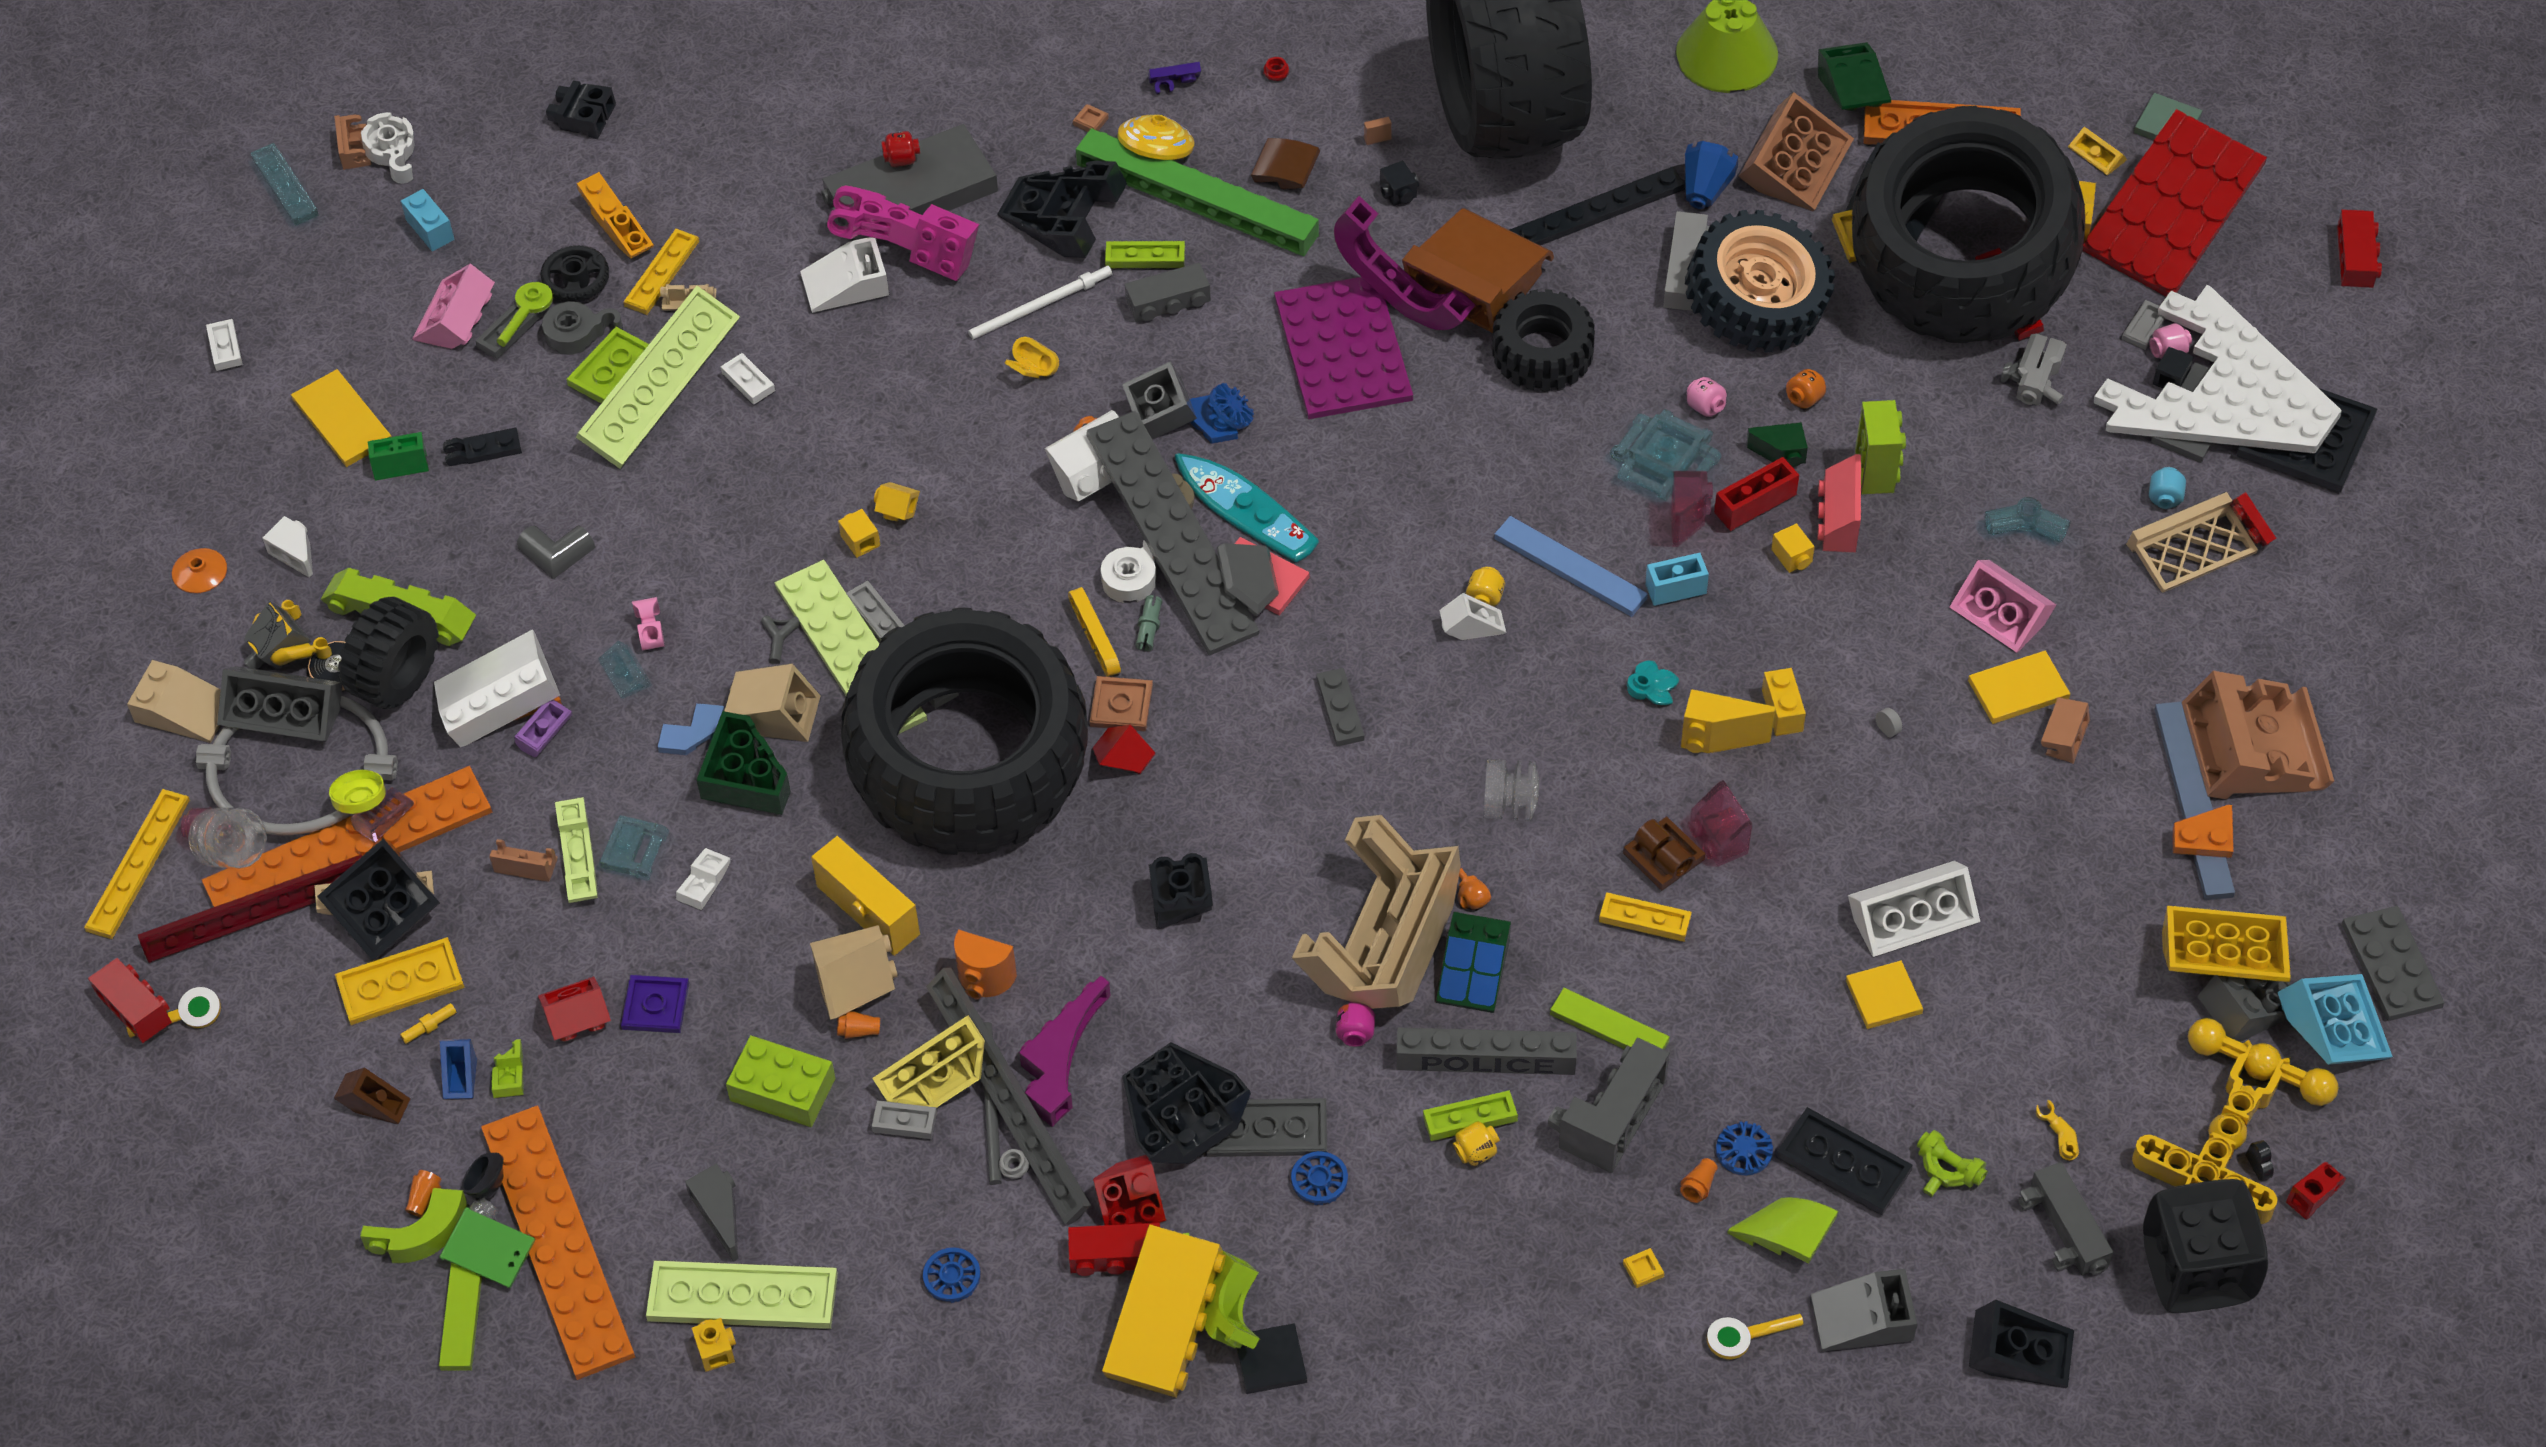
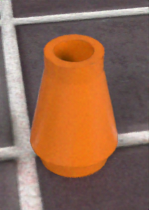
M853 1011L838 1017L837 1036H844V1039L879 1035L880 1017H872Z
M1708 1158L1702 1159L1682 1179L1680 1192L1688 1201L1699 1203L1708 1197L1714 1174L1718 1169L1717 1164L1713 1160Z
M419 1170L418 1174L413 1176L405 1211L411 1215L422 1217L424 1211L429 1206L433 1188H441L439 1184L442 1179L429 1171Z

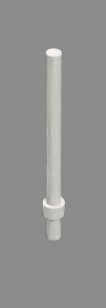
M1106 266L1093 273H1084L1078 276V280L968 330V333L972 340L1081 289L1088 290L1094 287L1096 282L1111 276L1112 271L1109 266Z

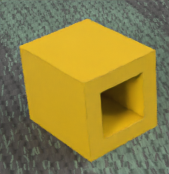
M863 509L849 513L844 518L838 520L840 535L856 558L880 547L878 530Z
M1796 523L1773 534L1771 550L1790 573L1796 569L1803 570L1811 564L1815 546Z

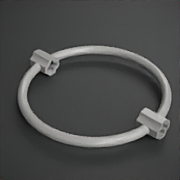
M341 696L340 707L358 716L368 726L376 742L377 754L365 756L364 770L378 773L383 780L396 779L397 756L388 755L387 739L380 723L365 707L347 697ZM225 726L213 744L198 745L196 765L198 769H206V783L214 803L229 819L247 829L272 835H298L327 828L351 815L336 810L315 820L293 824L267 823L248 817L235 809L226 800L220 790L217 778V770L229 768L231 749L226 743L239 728Z

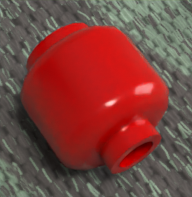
M909 131L887 134L885 141H881L884 161L889 162L892 167L912 165L915 163L916 154H920L918 138L913 139Z

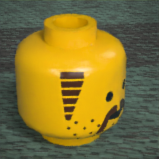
M1477 1121L1456 1133V1142L1453 1143V1146L1464 1164L1468 1162L1472 1166H1477L1497 1154L1495 1143L1499 1142L1500 1139L1491 1125L1486 1128L1482 1122Z

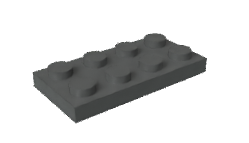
M2398 906L2343 919L2342 926L2387 1021L2443 1008L2445 1002Z

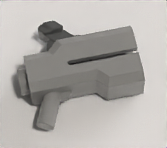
M2031 334L2023 357L2020 358L2019 362L2015 364L2009 362L2004 365L2001 382H2006L2010 378L2016 381L2019 385L2016 398L2025 404L2040 405L2044 395L2059 405L2063 401L2064 396L2051 387L2049 379L2050 376L2059 373L2067 346L2063 341L2050 338L2046 351H2043L2048 337Z

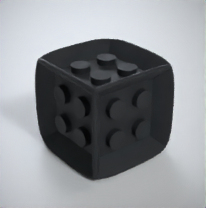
M2222 1179L2185 1184L2162 1190L2152 1197L2143 1222L2144 1247L2159 1299L2167 1312L2188 1313L2235 1306L2250 1301L2258 1295L2268 1270V1253L2256 1206L2244 1181Z

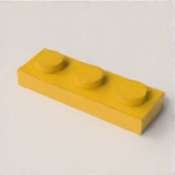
M1606 892L1599 922L1685 942L1692 912Z

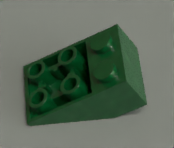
M1868 42L1818 49V78L1841 110L1853 111L1858 107H1879L1882 104L1891 103V97L1876 53Z

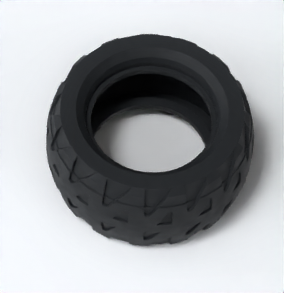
M1426 0L1429 43L1437 87L1451 132L1457 144L1464 152L1473 157L1496 159L1520 158L1544 153L1562 146L1564 143L1574 140L1583 132L1588 124L1591 111L1592 73L1588 35L1581 0Z
M1957 106L1921 115L1913 119L1911 123L1897 133L1893 132L1882 142L1874 160L1867 164L1859 182L1852 209L1854 254L1864 281L1869 286L1878 304L1886 313H1891L1900 319L1909 330L1920 335H1930L1944 339L1946 342L1968 343L1989 339L1991 341L2011 336L2017 329L2023 328L2027 324L2032 325L2048 313L2068 287L2078 266L2084 244L2085 203L2079 180L2069 158L2064 155L2055 139L2044 129L2034 126L2022 119L2020 115L2001 109ZM1959 190H1980L1997 194L2012 202L2024 213L2031 226L2024 237L2007 251L1991 258L1963 261L1944 258L1928 251L1910 235L1906 224L1919 207L1938 195Z

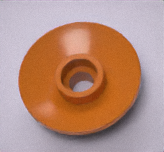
M207 548L194 549L183 554L175 562L172 569V579L175 585L185 592L204 593L214 589L223 581L227 573V563L224 557L215 550Z

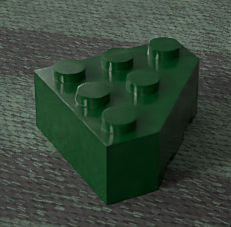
M722 711L696 780L700 798L783 815L791 793L786 770L779 764L774 756V752L764 737L760 735L750 716Z

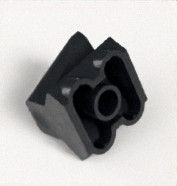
M1190 853L1185 855L1182 860L1173 861L1169 857H1159L1153 863L1148 864L1156 929L1168 927L1212 910V891L1206 857H1202L1197 853Z

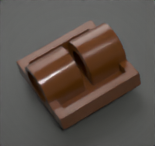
M1667 816L1659 822L1651 819L1644 823L1637 831L1634 840L1623 848V854L1661 891L1704 861L1706 854Z

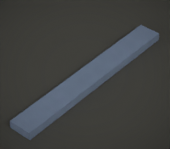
M2182 702L2156 704L2154 710L2183 819L2213 810L2210 797H2208ZM2193 855L2204 899L2234 898L2235 890L2226 857Z

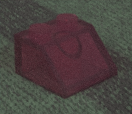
M1674 471L1671 497L1672 547H1679L1705 525L1706 515H1711L1713 483L1708 482L1707 471Z
M1722 780L1691 809V817L1688 822L1691 834L1695 838L1699 837L1703 843L1702 848L1706 853V857L1713 859L1718 867L1748 854L1752 822L1725 781Z

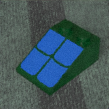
M1453 912L1436 1003L1490 1013L1495 1012L1510 942L1511 921Z

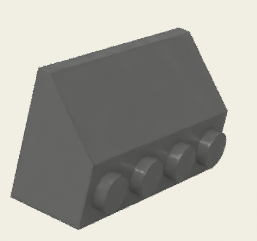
M237 666L223 669L217 725L327 741L340 711L342 683Z

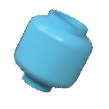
M2164 467L2156 471L2150 480L2149 498L2151 502L2163 509H2170L2180 505L2185 496V476L2172 467Z

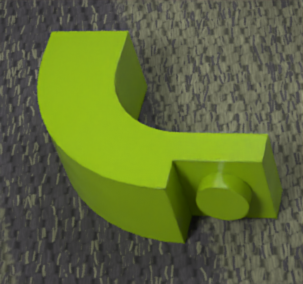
M433 1188L427 1211L422 1218L410 1226L403 1228L363 1226L360 1237L365 1249L378 1255L388 1252L392 1263H410L435 1254L445 1247L464 1209L467 1207L468 1203L463 1190Z
M1223 1251V1255H1226L1225 1264L1222 1272L1216 1273L1213 1284H1216V1292L1213 1301H1207L1204 1313L1207 1314L1205 1329L1211 1338L1228 1346L1241 1348L1242 1345L1254 1349L1260 1338L1245 1325L1243 1305L1246 1295L1259 1272L1245 1260Z

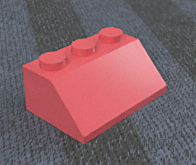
M1855 454L1825 469L1824 480H1819L1818 497H1823V502L1818 504V519H1823V524H1818L1817 539L1818 541H1823V551L1856 553L1861 522V454Z

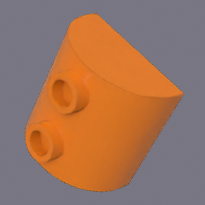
M958 929L954 940V949L959 980L964 989H966V994L971 998L981 999L982 997H994L1007 991L1017 977L1013 946Z

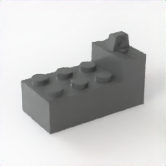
M1637 1037L1632 1047L1627 1046L1620 1059V1062H1622L1618 1070L1615 1068L1612 1070L1607 1080L1608 1087L1605 1093L1599 1092L1593 1105L1574 1096L1568 1110L1556 1106L1548 1118V1126L1560 1133L1559 1148L1613 1173L1666 1083L1670 1052Z

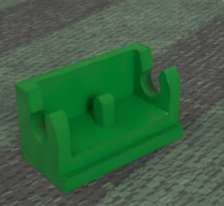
M422 432L368 441L369 460L375 481L429 471Z

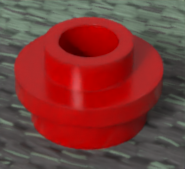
M1272 57L1264 65V75L1270 80L1279 81L1286 78L1289 74V66L1281 57Z

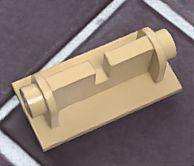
M666 284V287H661L660 289L661 297H663L662 311H677L696 286H699L715 299L717 290L714 287H709V284L689 285V289H685L684 285Z

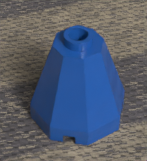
M1706 141L1697 142L1696 147H1693V143L1687 146L1685 152L1686 200L1692 207L1703 209L1712 206L1735 177L1738 168V156L1734 153L1732 157L1727 154L1729 149L1725 146Z

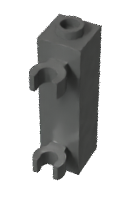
M2062 1161L2035 1171L2031 1187L2020 1191L2022 1198H2019L2018 1202L2023 1211L2029 1210L2041 1203L2066 1248L2055 1251L2054 1255L2056 1258L2052 1259L2056 1270L2062 1271L2075 1264L2082 1276L2088 1273L2097 1275L2104 1272L2110 1265L2113 1251Z

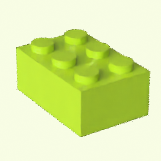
M1895 400L1862 402L1855 454H1861V494L1894 493L1896 483H1900L1899 466H1903V452L1901 449L1906 448L1905 433L1900 432L1902 412L1897 411Z
M750 1035L726 1083L729 1099L732 1102L812 1128L836 1078L832 1061Z

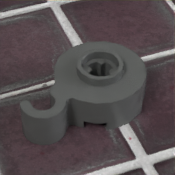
M564 302L555 305L548 310L542 321L547 345L557 350L558 353L566 355L585 351V347L589 346L592 341L595 342L598 337L604 334L607 326L614 325L623 330L621 316L617 310L607 308L594 314L586 305L579 302Z

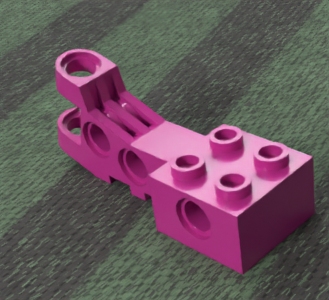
M842 186L837 189L833 199L835 210L830 212L827 221V227L832 234L847 239H852L857 235H864L888 240L911 250L910 262L955 281L968 268L979 224L933 204L921 215L909 210L910 206L902 203L899 205L886 200V196L853 186ZM842 196H849L854 200V203L850 205L844 204L840 198ZM838 217L847 220L848 225L839 226L835 223L834 219Z

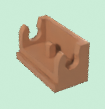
M334 116L338 152L343 170L372 165L362 145L361 131H363L366 124L351 125L352 122L361 121V116Z
M2057 698L2041 740L2042 746L2053 748L2057 751L2047 749L2046 755L2074 764L2090 721L2088 703Z
M496 840L498 850H491L489 856L494 872L550 881L558 859L554 849L546 848L545 854L506 847L504 840Z

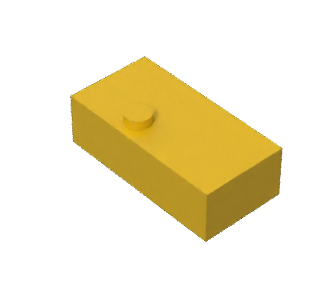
M836 836L811 856L817 887L864 929L879 925L882 935L887 934L892 949L890 953L894 956L920 935L916 905L841 838Z

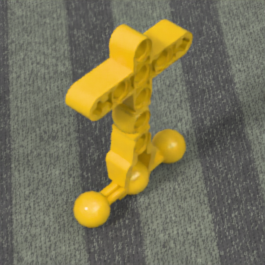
M2203 1018L2197 1020L2189 1028L2188 1041L2191 1048L2198 1054L2205 1056L2220 1052L2236 1059L2225 1087L2226 1092L2229 1094L2227 1104L2223 1107L2222 1113L2210 1123L2208 1129L2209 1139L2199 1156L2156 1136L2144 1135L2137 1140L2132 1162L2138 1170L2172 1186L2204 1182L2199 1177L2207 1178L2209 1181L2222 1179L2242 1180L2252 1195L2261 1224H2265L2272 1218L2277 1204L2275 1192L2264 1185L2226 1169L2229 1159L2232 1158L2234 1150L2238 1149L2246 1141L2247 1124L2258 1108L2264 1109L2268 1107L2280 1079L2299 1087L2304 1100L2316 1106L2327 1105L2334 1100L2338 1094V1082L2334 1074L2326 1069L2316 1068L2306 1072L2290 1065V1058L2282 1059L2278 1049L2270 1044L2259 1043L2252 1046L2250 1040L2241 1043L2227 1037L2222 1024L2214 1019ZM2245 1067L2247 1074L2256 1080L2265 1081L2270 1079L2267 1087H2258L2254 1090L2251 1086H2243V1080L2239 1077L2243 1068ZM2234 1106L2242 1107L2245 1111L2237 1110ZM2222 1130H2229L2233 1134H2226ZM2212 1153L2218 1154V1155H2220L2222 1158H2215V1157H2213L2211 1154H2212ZM2171 1164L2178 1165L2182 1169H2175L2171 1166Z

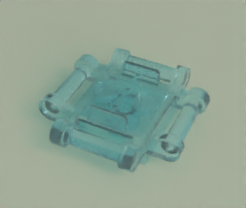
M1664 409L1660 415L1656 414L1653 419L1644 414H1637L1633 420V426L1618 445H1614L1609 452L1611 458L1615 461H1624L1618 472V479L1625 482L1629 480L1658 494V498L1664 501L1669 499L1675 486L1680 488L1687 496H1694L1699 489V483L1710 468L1716 465L1722 457L1717 449L1708 445L1712 439L1713 431L1707 428L1702 430L1673 416V412ZM1697 456L1704 457L1690 479L1685 477L1684 474ZM1635 467L1641 469L1640 474L1633 471Z

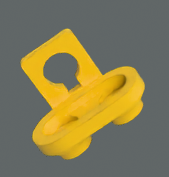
M1020 337L1015 341L1012 353L1017 361L1007 359L1005 361L1006 365L1022 375L1034 378L1052 376L1059 367L1057 354L1030 337Z

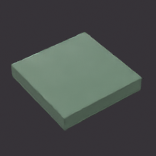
M2154 93L2136 124L2134 133L2154 140L2176 109L2198 121L2203 110Z

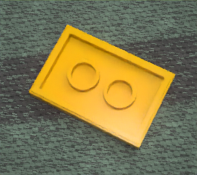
M2046 650L1971 674L1968 678V682L1992 724L2055 704L2058 697L2070 698V692Z

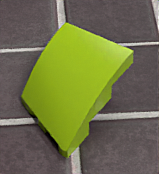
M1780 1198L1729 1228L1728 1234L1751 1246L1757 1243L1778 1255L1785 1251L1809 1264L1837 1218L1838 1211L1806 1199Z

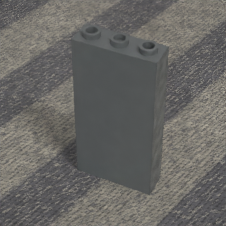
M961 124L918 141L920 154H916L914 164L892 167L889 162L884 161V156L882 155L823 178L824 190H821V195L825 204H831V210H835L833 199L837 189L842 186H853L884 195L886 200L897 205L902 203L910 206L909 210L923 215L931 204L950 211L998 192L997 175L966 126ZM842 196L840 198L844 204L850 205L854 203V200L849 196ZM838 217L835 219L837 223L842 222L843 226L848 225L847 220ZM857 235L852 238V241L868 238L869 236Z

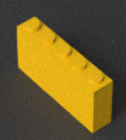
M1149 1225L1102 1369L1105 1377L1177 1398L1179 1390L1183 1391L1188 1380V1373L1185 1370L1188 1361H1193L1197 1352L1198 1343H1195L1197 1332L1203 1331L1207 1320V1314L1204 1313L1207 1301H1213L1216 1292V1284H1213L1216 1273H1221L1225 1264L1226 1255H1223L1220 1244Z

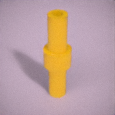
M450 1003L432 1015L430 1013L418 1019L419 1023L402 1032L400 1036L404 1043L407 1044L425 1032L427 1034L438 1028L439 1023L457 1012Z

